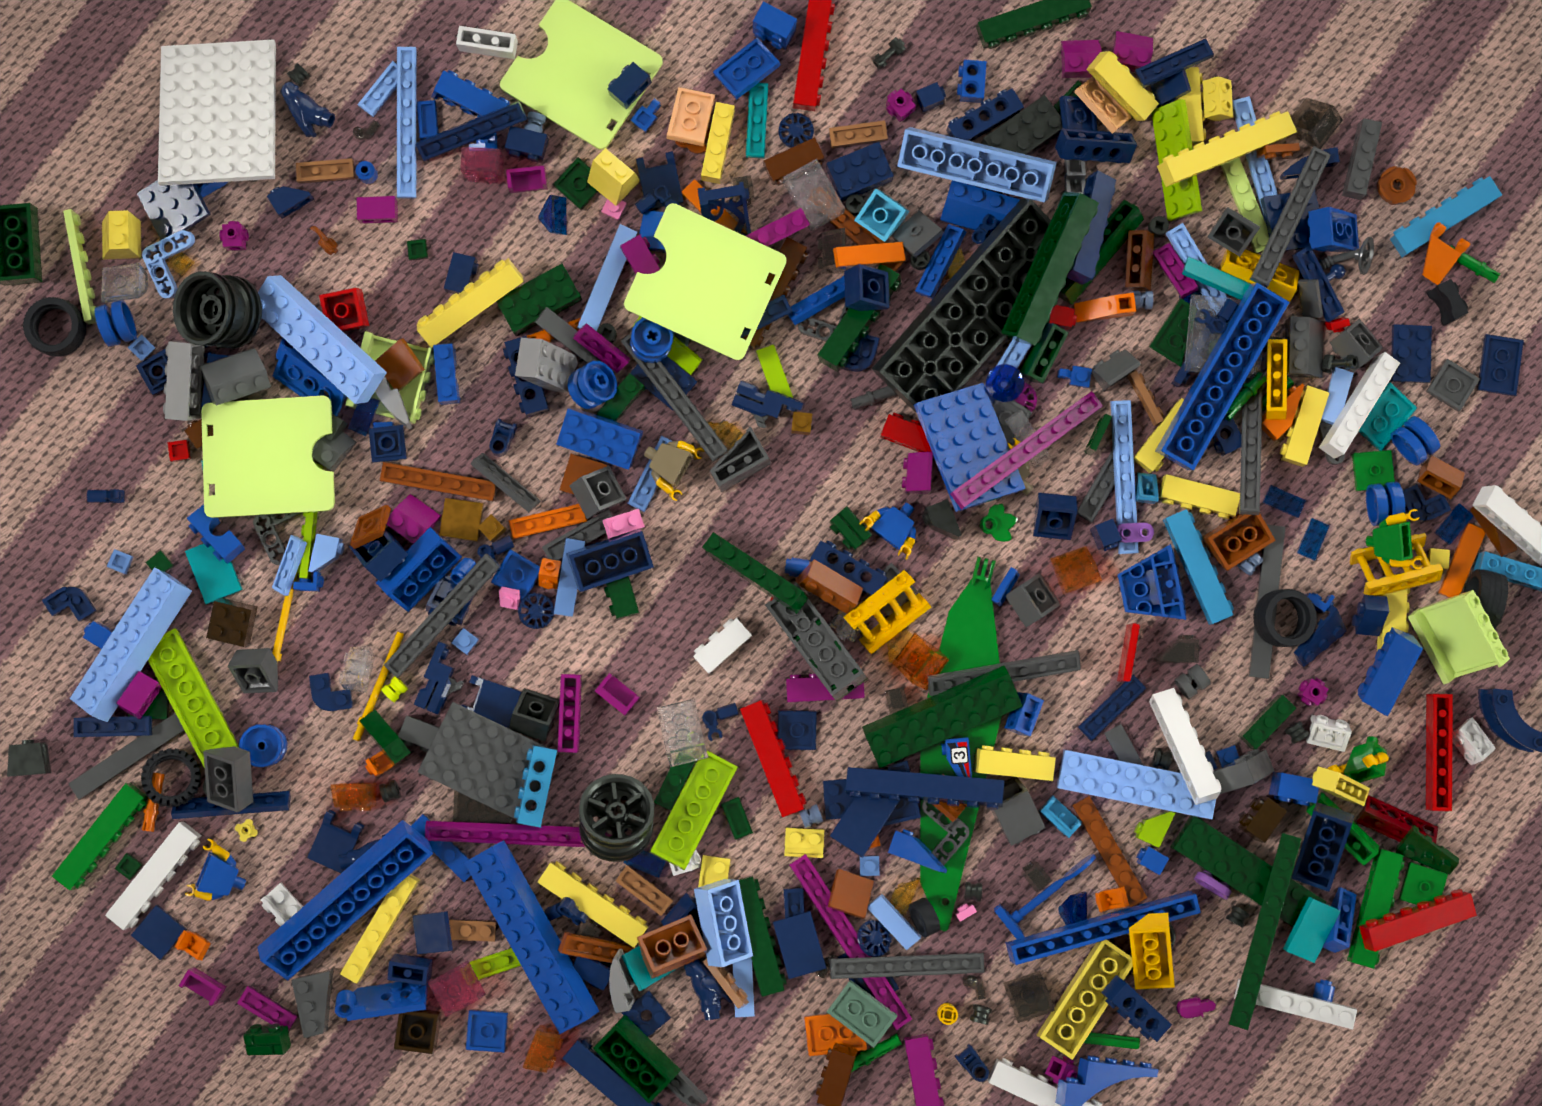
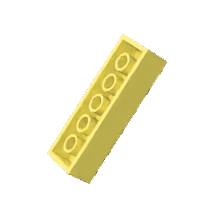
M1108 940L1096 942L1038 1031L1037 1036L1073 1060L1108 1006L1105 1002L1107 997L1101 992L1116 975L1122 980L1126 978L1133 967L1132 957Z

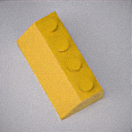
M1226 249L1218 270L1253 284L1255 282L1249 279L1261 255L1245 249L1239 257ZM1279 263L1267 289L1290 303L1297 290L1299 270Z
M1168 913L1147 914L1129 928L1135 989L1175 988Z

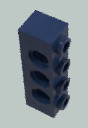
M1013 88L1008 91L1004 89L997 94L996 98L992 100L989 98L983 101L979 108H971L964 113L965 116L962 118L956 117L949 121L946 131L950 137L972 142L1017 115L1024 109V106ZM1002 105L1005 110L998 111L995 106ZM986 114L989 117V119L987 121H983L980 119L979 115ZM969 123L973 129L966 130L963 125Z
M1062 128L1055 148L1059 157L1064 160L1076 159L1121 164L1131 162L1137 143L1132 133L1114 132L1112 134L1106 131Z
M520 337L504 342L506 348H503L505 358L509 359L511 363L508 369L511 377H515L517 383L514 384L516 395H520L522 402H519L522 414L525 413L527 417L550 410L542 387L528 381L523 382L519 377L515 376L517 366L515 358L519 354ZM529 391L535 392V397L532 400L526 399V394Z
M1229 412L1224 416L1212 437L1215 442L1213 446L1218 454L1221 453L1222 456L1241 448V433L1234 419L1232 418L1231 421L1225 420L1230 414ZM1220 430L1227 432V439H1223L1220 436Z
M820 540L809 560L812 562L815 559L862 587V592L869 596L889 581L886 577L887 573L878 568L876 570L869 567L870 564L862 559H859V561L853 559V554L844 549L842 552L835 549L836 545L828 540L825 543ZM831 555L838 556V561L834 564L828 562ZM848 564L855 565V570L852 573L845 572V567ZM865 573L872 575L869 582L862 581V576Z
M1118 975L1101 992L1107 997L1105 1002L1113 1009L1117 1006L1119 1009L1116 1012L1124 1019L1129 1017L1130 1020L1128 1022L1135 1029L1140 1027L1141 1030L1139 1032L1148 1040L1151 1037L1158 1042L1172 1025Z

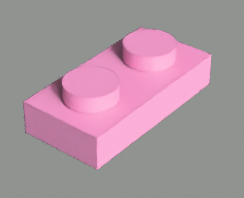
M639 509L602 520L608 539L645 527Z

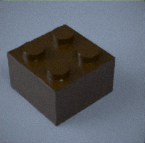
M225 598L214 600L206 638L241 647L250 644L258 606Z
M1259 796L1258 798L1255 797L1250 803L1249 807L1251 809L1247 814L1244 813L1240 817L1238 828L1254 840L1266 843L1287 810L1269 797Z
M419 1010L399 1013L394 1049L434 1054L437 1049L442 1012Z

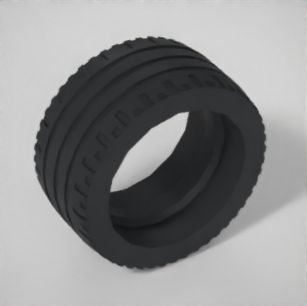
M56 297L43 298L33 303L26 312L23 322V331L28 342L38 351L55 357L69 355L76 351L82 345L87 332L86 322L81 311L70 302ZM55 309L64 310L70 315L72 321L68 337L56 345L44 343L38 333L42 317Z
M1476 569L1469 576L1464 593L1474 590L1495 629L1500 623L1506 608L1508 580L1505 575Z
M1279 589L1271 591L1260 598L1254 610L1253 622L1256 632L1266 643L1277 647H1293L1304 643L1312 636L1317 622V614L1314 604L1304 593L1293 589ZM1282 599H1286L1293 604L1298 616L1297 626L1288 637H1282L1278 634L1272 622L1273 609Z

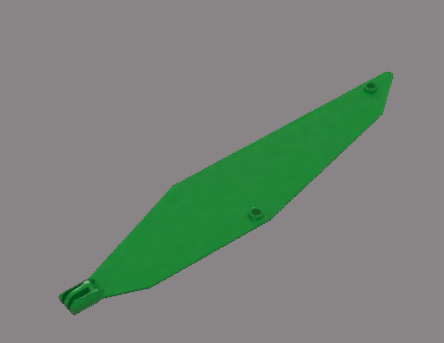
M977 556L972 579L949 610L933 675L1000 664L990 584L996 563L995 560H992L987 578L984 576L989 559H984L981 575L979 576L977 572L981 557ZM1002 716L948 738L968 737L972 778L986 779L987 774L973 771L976 748L982 749V745L994 747ZM945 740L920 751V773L957 776L946 755H942L941 744L945 743ZM920 800V840L932 852L948 832L923 811L922 805L924 801ZM927 802L926 805L928 807L926 810H933L936 813L933 816L937 818L938 814L941 811L937 810L934 805L928 804ZM966 806L958 816L968 826L970 832L968 838L944 865L947 869L946 873L920 865V883L927 900L931 903L938 916L941 931L949 929L979 807L970 808ZM944 814L941 815L940 821L942 824L947 825L951 822ZM957 827V834L954 837L951 834L949 838L954 839L956 844H959L960 841L957 838L960 835H966L964 832L965 828L962 827L960 829ZM951 841L944 842L943 850L951 852L954 849V844ZM938 849V850L936 851V852L939 853V855H938V857H937L938 860H940V858H941L942 856L944 857V859H946V858L948 857V856L944 855V854L940 851V849ZM947 898L949 903L943 905L942 899Z

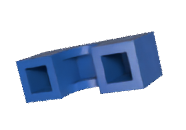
M452 343L433 345L438 402L441 405L460 403V394L456 378L457 361L455 346Z
M204 504L187 517L190 522L188 527L195 535L199 533L202 536L200 540L207 548L211 546L215 550L213 554L219 561L224 560L228 564L245 550L242 543L230 530L222 536L213 535L214 528L221 522L218 518H211L205 514Z

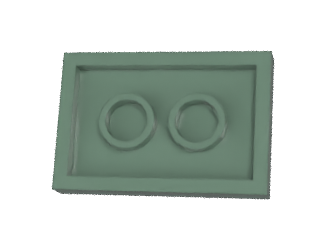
M849 980L827 1010V1013L873 1048L898 1016L852 980Z

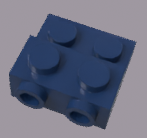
M445 574L437 582L426 604L428 615L434 611L457 585L451 580L449 575ZM474 596L449 622V625H462Z

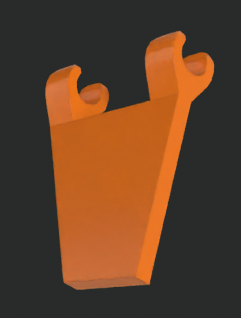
M1439 222L1434 225L1431 231L1422 273L1424 277L1436 285L1440 284L1461 254L1470 246L1468 241L1461 238L1455 249L1438 239L1446 230V227Z

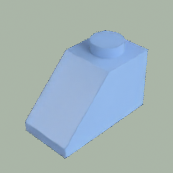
M316 534L308 571L312 573L314 571L319 572L337 560L339 554L342 555L344 551L342 539Z

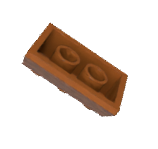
M1260 513L1259 515L1237 514L1202 536L1210 553L1226 571L1275 541Z
M815 559L795 580L799 586L846 614L857 606L863 590L859 585Z
M692 915L637 937L641 954L651 979L705 957L707 953V948Z

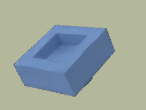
M142 334L128 347L141 361L145 360L156 349Z
M114 549L107 567L127 574L134 557Z
M463 628L452 644L468 655L479 639Z
M859 856L860 876H880L879 856H864L863 858Z

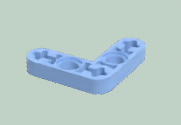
M178 231L146 247L142 252L143 260L156 289L163 298H174L178 289L165 259L193 246L195 237L190 231ZM184 236H188V239L186 240L187 243H185V242L177 243V242H176V241H180V240L184 239ZM167 242H171L173 245V249L169 253L164 249ZM158 251H160V252L162 253V254H160V253L155 254V255L153 256L154 259L149 258V256L151 255V252H158ZM159 267L164 270V275L161 278H158L156 275V270ZM167 287H171L169 293H165Z

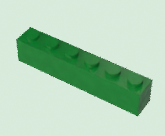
M125 783L53 873L52 877L69 891L81 888L86 881L84 879L88 873L91 874L98 866L97 861L109 853V846L112 842L116 843L123 835L121 831L124 827H129L135 820L133 816L136 812H140L147 805L145 801L148 796L132 783Z
M1379 849L1378 854L1373 858L1347 961L1373 969L1379 963V950L1374 952L1365 949L1359 926L1366 924L1367 920L1383 918V915L1388 914L1390 908L1393 907L1395 902L1393 895L1399 886L1400 879L1398 876L1404 867V855Z

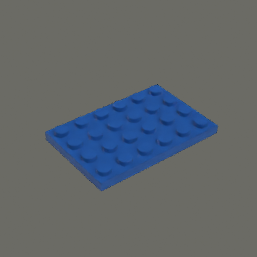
M984 383L914 404L956 512L961 511V508L950 493L1010 450ZM1017 469L962 510L1026 489L1019 470Z

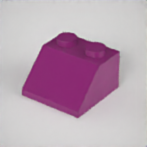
M1116 31L1112 52L1118 57L1117 60L1121 64L1127 66L1130 72L1135 73L1136 69L1151 63L1153 38Z
M1099 40L1061 41L1062 78L1093 77L1086 69L1098 54L1102 52Z
M932 452L908 453L907 458L903 459V469H906V477H902V488H905V493L928 494L930 492Z
M409 494L390 514L386 525L414 544L430 527L433 528L441 515Z

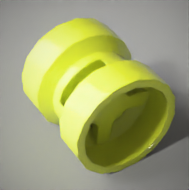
M394 676L391 679V683L385 685L381 690L395 703L399 699V695L405 693L408 687L399 678Z

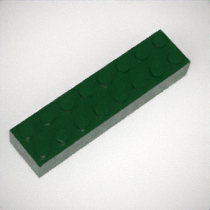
M1063 193L1004 325L1002 334L1018 342L1034 346L1040 341L1042 330L1049 322L1050 312L1057 304L1059 292L1065 286L1067 274L1074 266L1075 256L1082 248L1083 238L1088 234L1092 218L1098 212L1099 202L1082 193Z
M1003 665L862 726V729L877 764L881 768L1023 706L1012 679Z
M1190 815L1170 848L1261 907L1272 866L1198 817ZM1290 879L1279 919L1293 928L1308 897L1325 904L1326 901Z

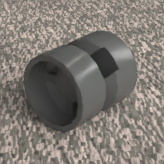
M1198 664L1189 668L1187 674L1182 673L1174 679L1175 684L1187 699L1198 694V689L1203 690L1211 685L1209 677Z

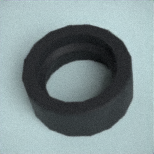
M921 898L909 904L912 922L923 937L926 938L940 931L938 916L926 898Z

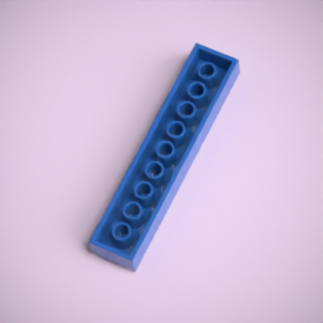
M1259 283L1249 285L1229 320L1226 330L1221 334L1155 452L1186 470L1195 469L1286 310L1289 301Z
M404 820L399 822L257 947L260 961L287 981L291 979L433 855L429 840Z
M503 840L464 862L559 1034L598 1013L599 1009L580 975L573 967V962L569 955L558 951L561 941L505 841Z

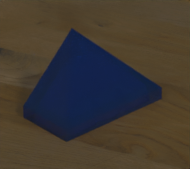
M549 195L538 215V219L550 233L567 235L566 197Z
M1087 892L1070 895L1058 907L1059 914L1065 925L1087 920Z

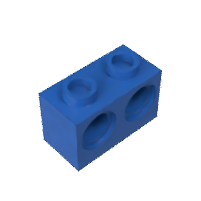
M964 59L963 65H959L958 77L962 78L961 84L957 86V95L960 96V102H983L987 61ZM974 69L977 74L969 75L967 70ZM966 88H973L975 90V93L969 94L966 91Z
M1017 692L1023 707L1010 712L1004 728L1018 735L1031 737L1044 700L1029 693Z

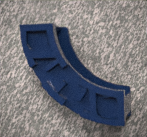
M739 182V185L705 190V187L697 188L703 217L715 222L722 216L725 208L739 219L733 231L744 236L751 233L746 199H750L748 187L744 188L743 182ZM739 196V199L733 201V197ZM740 205L743 207V213L737 208ZM717 206H719V212L717 214H712L711 210H718ZM744 224L746 225L747 234L741 232Z
M1478 689L1481 713L1488 727L1498 738L1518 750L1534 753V750L1542 752V732L1530 727L1520 717L1514 705L1512 690Z

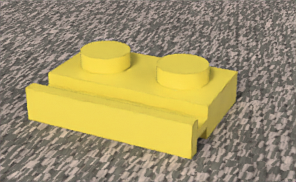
M786 828L784 856L801 857L806 854L807 857L823 858L824 829Z
M703 855L698 887L728 879L731 859Z

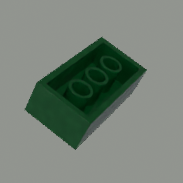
M31 203L0 205V284L9 286L42 283L38 208Z
M563 263L515 288L496 302L514 335L518 336L537 325L535 321L545 307L558 314L582 301V298Z
M626 1015L593 1047L648 1103L681 1071Z

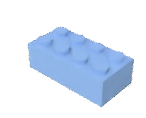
M723 879L695 888L694 893L701 930L707 948L708 966L724 967L752 957L753 953L739 880Z

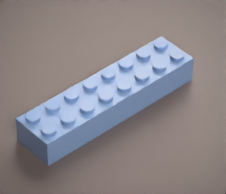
M909 127L904 132L897 167L1045 203L1049 197L1057 162Z
M267 276L258 291L262 306L261 318L354 404L368 402L387 372L283 276Z
M154 567L70 699L92 717L108 722L118 707L117 701L138 671L142 670L192 590L171 575Z
M1063 749L1056 786L1059 789L1213 819L1216 799L1195 805L1180 772Z

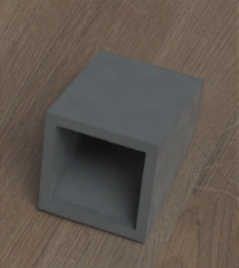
M1012 777L1004 781L1003 807H998L997 810L991 811L1005 838L1012 846L1021 843L1031 835L1038 834L1045 828V825L1028 790L1019 778Z

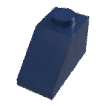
M285 186L276 187L267 195V198L282 219L314 200L308 191Z

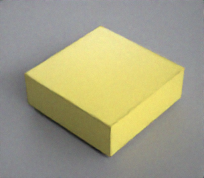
M1430 548L1428 555L1430 564H1441L1443 569H1449L1450 550Z

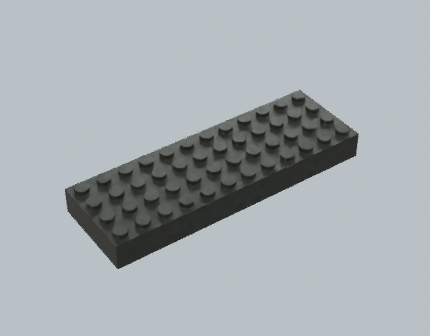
M1021 198L873 366L872 370L915 413L914 404L960 390L1005 339L1006 335L1001 332L1051 222L1049 217L1032 199Z

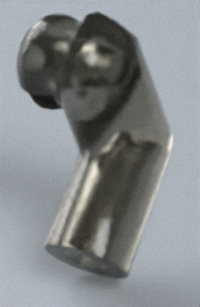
M373 120L368 128L357 126L352 132L356 139L367 140L376 134L381 125Z
M831 955L824 958L826 969L819 970L816 975L825 979L830 970V959H839L838 956Z
M974 975L965 976L963 978V985L975 990L977 1000L986 999L983 981Z

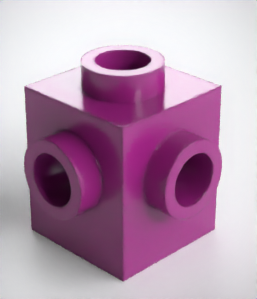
M902 88L899 91L894 90L887 96L886 110L892 117L895 116L899 122L915 111L916 105L912 102V96L909 92H904Z
M229 221L228 224H222L219 237L224 249L227 251L246 250V241L249 240V233L240 222Z
M1318 678L1307 679L1300 684L1298 688L1300 691L1297 696L1302 698L1301 701L1310 707L1311 705L1317 706L1324 703L1329 689ZM1313 689L1317 690V693L1315 695L1312 692Z
M1052 1056L1045 1074L1054 1078L1053 1082L1058 1084L1059 1079L1066 1080L1067 1077L1077 1078L1078 1066L1074 1065V1060L1069 1057L1063 1056V1058Z

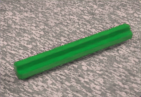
M1090 1032L1084 1043L1139 1049L1140 1039L1137 1037Z

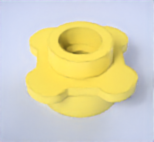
M247 819L244 823L235 826V831L239 833V839L242 842H246L248 838L256 837L258 834L251 819Z

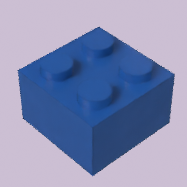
M763 1L753 19L754 36L762 41L765 39L770 41L771 45L777 49H787L796 32L797 19Z
M1273 772L1269 795H1273L1274 800L1290 802L1293 799L1294 804L1310 806V803L1317 802L1319 788L1312 785L1313 780L1311 778Z

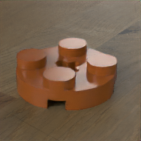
M1398 166L1385 170L1377 181L1380 197L1391 205L1403 204L1410 200L1415 194L1417 185L1414 174L1409 169ZM1393 181L1401 183L1399 187L1401 190L1393 188Z

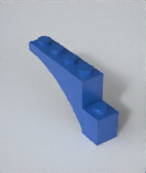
M1088 1055L1087 1058L1080 1057L1077 1078L1067 1077L1066 1080L1059 1079L1055 1103L1061 1106H1082L1096 1093L1108 1086L1132 1078L1158 1077L1159 1070L1151 1067V1063L1140 1061L1139 1065L1134 1064V1061L1123 1059L1122 1062H1117V1059L1105 1057V1060H1099L1100 1057Z

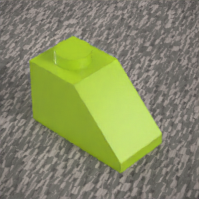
M1165 811L1143 819L1142 823L1138 822L1134 830L1136 833L1135 837L1159 848L1175 812Z

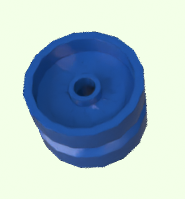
M123 299L112 302L111 308L106 304L95 308L97 326L108 347L119 345L121 339L125 342L137 339V330L133 316Z
M645 318L638 320L632 328L630 340L631 350L634 355L647 363L660 362L667 357L672 347L673 331Z
M592 361L572 372L568 378L567 386L571 398L578 406L584 409L595 408L613 398L617 392L616 376L612 369L601 361Z
M1416 416L1404 422V427H1398L1391 433V440L1398 451L1407 461L1416 466L1427 459V455H1433L1441 446L1433 430Z
M1397 481L1387 482L1384 487L1380 483L1368 485L1366 489V507L1368 518L1373 526H1379L1380 522L1390 515L1405 513L1404 493L1400 483Z
M255 725L249 727L243 733L239 748L250 751L252 766L270 767L278 764L284 758L288 742L280 728L273 725Z

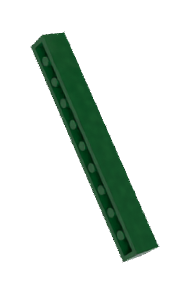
M1285 833L1281 834L1228 1022L1229 1025L1245 1030L1249 1029L1301 838Z

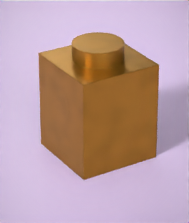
M793 412L791 433L810 435L812 413Z
M492 514L477 527L491 542H495L507 530Z

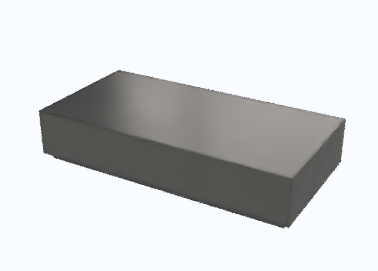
M1318 279L1299 280L1298 287L1303 317L1321 318L1323 310Z

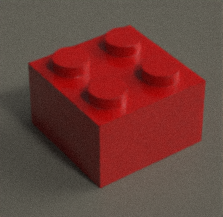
M355 287L319 295L322 313L342 332L369 327L362 289Z

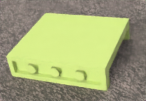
M365 331L361 349L375 361L397 341L375 336L373 333ZM408 344L425 369L399 391L409 416V421L415 424L416 420H419L422 410L419 407L421 401L424 402L426 390L424 388L425 384L430 381L431 372H429L430 365H434L435 360L432 348ZM375 392L366 403L354 404L347 397L345 405L349 408L395 419L384 407Z
M1474 590L1416 609L1408 616L1443 685L1450 683L1459 676L1495 665L1501 667L1510 659L1507 650L1503 647L1498 633L1494 630L1489 616L1485 613L1480 599L1476 596Z

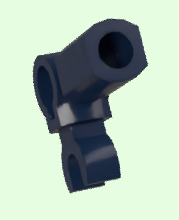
M658 185L654 189L653 194L648 193L636 202L635 206L641 214H644L657 204L656 200H659L661 204L664 203L665 209L669 204L679 205V203L670 198L671 194L665 185Z
M989 213L983 218V224H980L972 233V240L976 244L983 243L988 237L990 229H993L998 223L997 219L994 223L988 222Z
M1226 299L1217 314L1218 318L1211 317L1208 310L1200 309V312L1204 314V319L1196 317L1194 320L1198 324L1204 323L1205 327L1212 334H1220L1226 330L1225 322L1230 320L1238 304L1231 299Z
M125 490L87 491V502L109 503V501L110 503H125Z
M508 535L493 542L490 546L487 544L481 545L477 552L480 558L487 553L496 560L494 555L504 553L515 546Z
M736 703L719 707L717 711L706 710L703 713L702 720L705 723L706 729L709 728L708 739L710 741H713L712 733L717 732L719 737L722 738V731L717 728V725H719L717 719L724 720L739 715Z
M564 897L561 902L547 907L544 911L549 921L564 915L571 918L577 926L581 922L585 923L588 918L587 914L578 910L575 901L569 897Z

